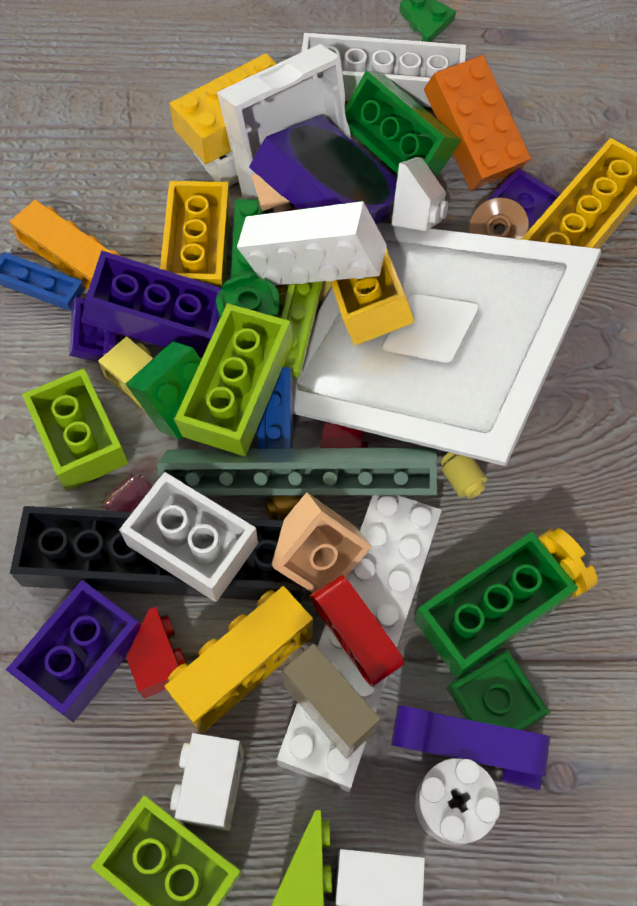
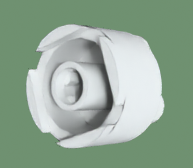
M448 759L435 765L421 780L416 792L415 812L421 827L432 838L448 845H465L481 839L492 829L500 814L499 795L490 775L481 766L477 765L476 762L469 759ZM451 792L455 797H462L464 803L460 806L461 811L458 807L453 809L449 807L448 801L453 798Z

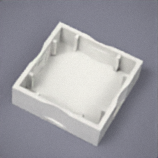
M318 44L217 92L242 196L245 199H258L251 175L256 173L249 168V165L266 136L323 115L351 140L350 128L345 116V90L340 56L322 44Z

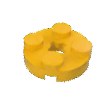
M550 528L539 536L538 539L578 586L577 591L572 597L576 598L597 585L598 578L593 565H590L588 568L585 567L580 558L586 554L569 534L559 528L554 531L553 528Z

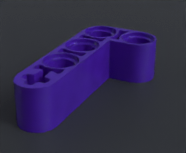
M397 705L391 745L456 759H469L476 763L546 777L550 736Z

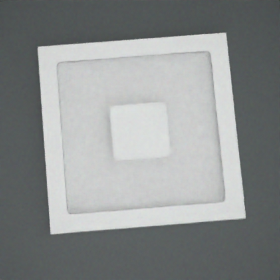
M388 223L378 224L377 228L386 243V249L406 295L414 323L354 346L343 321L333 289H331L314 318L301 377H293V414L507 466L600 258L601 249L438 229L422 231L393 226Z

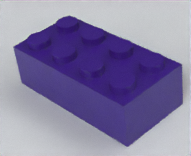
M101 250L85 299L81 323L165 348L170 343L177 342L194 348L198 356L202 358L217 326L219 316L216 297L222 288Z

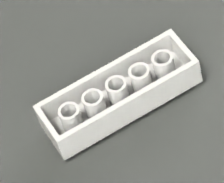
M304 33L301 51L303 52L318 44H322L340 56L345 101L350 100L364 73L368 70L385 75L422 107H431L424 92L425 86L434 73L465 62L466 45Z

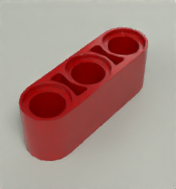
M341 574L310 595L316 610L371 687L405 665L397 647L344 575Z

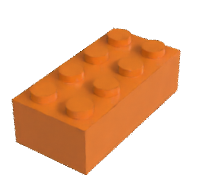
M484 55L438 71L432 75L424 88V92L437 120L461 139L453 155L470 191L512 175L518 168L521 169L531 160Z

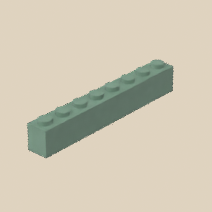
M434 448L248 449L246 457L223 449L167 450L157 462L158 479L166 472L202 495H305L306 492L310 495H437V449Z

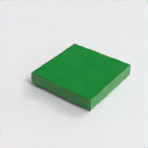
M508 649L446 687L467 720L525 730L550 714V711Z

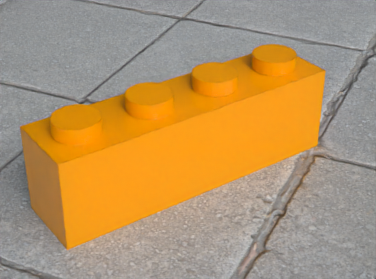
M37 200L32 201L9 221L19 242L64 274L83 281L84 287L89 290L101 250L120 256L115 250L109 251L102 246L93 235L88 236L80 231L78 226L71 220L66 221L61 218L51 206L45 207Z

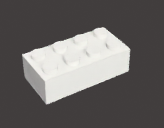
M362 201L247 216L237 248L260 279L265 280L266 278L274 286L380 276L386 243Z

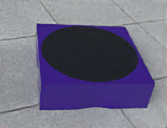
M323 115L266 136L249 165L252 171L300 210L363 201L376 226L393 213L397 179Z

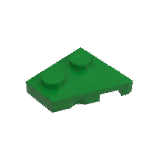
M402 0L399 7V12L404 19L409 21V26L414 32L418 31L421 34L422 42H432L455 20L456 15L455 10L436 0Z

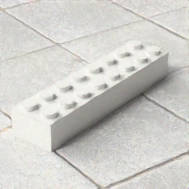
M373 495L360 532L372 547L346 578L397 647L442 510L399 495ZM325 625L317 648L376 713L387 677L371 687L360 674L329 627ZM297 702L276 760L278 766L349 792L366 741L346 759Z

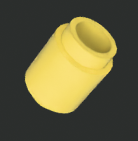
M449 452L441 459L442 472L459 497L467 496L468 499H471L485 490L484 484L487 481V477L474 458Z

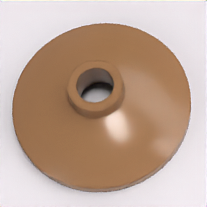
M493 198L482 203L474 211L469 223V233L513 239H522L529 229L528 217L523 207L508 198ZM503 226L505 231L502 234H495V228Z

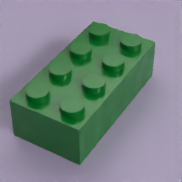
M366 70L345 107V116L350 132L397 174L399 163L420 157L437 178L461 142L459 137L389 78L379 73Z
M531 531L420 606L413 620L455 678L458 679L568 601L577 591L578 586L533 531Z

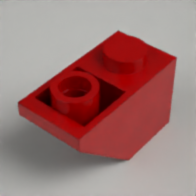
M156 606L148 610L126 656L138 692L144 699L166 690L164 686L169 682V675L177 667L186 663L181 648L173 649L169 637L175 635L168 615L161 617Z

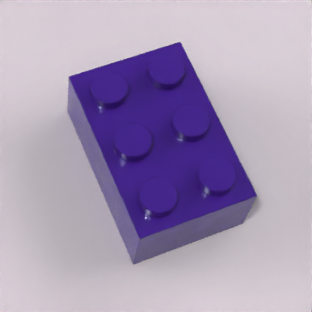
M81 580L7 667L6 671L74 723L126 658L141 625L136 619Z

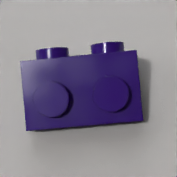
M75 297L72 302L69 356L99 362V359L120 342V335L81 323L85 299Z

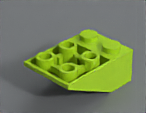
M321 810L314 811L275 895L272 906H324L323 893L332 892L331 865H323L322 849L330 847V821L321 820Z

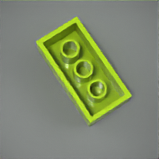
M227 303L174 419L182 437L246 457L294 342L290 321Z

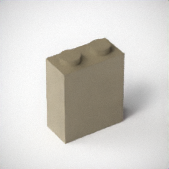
M314 643L306 650L303 647H299L284 661L287 667L282 670L284 687L347 759L376 732L380 717Z

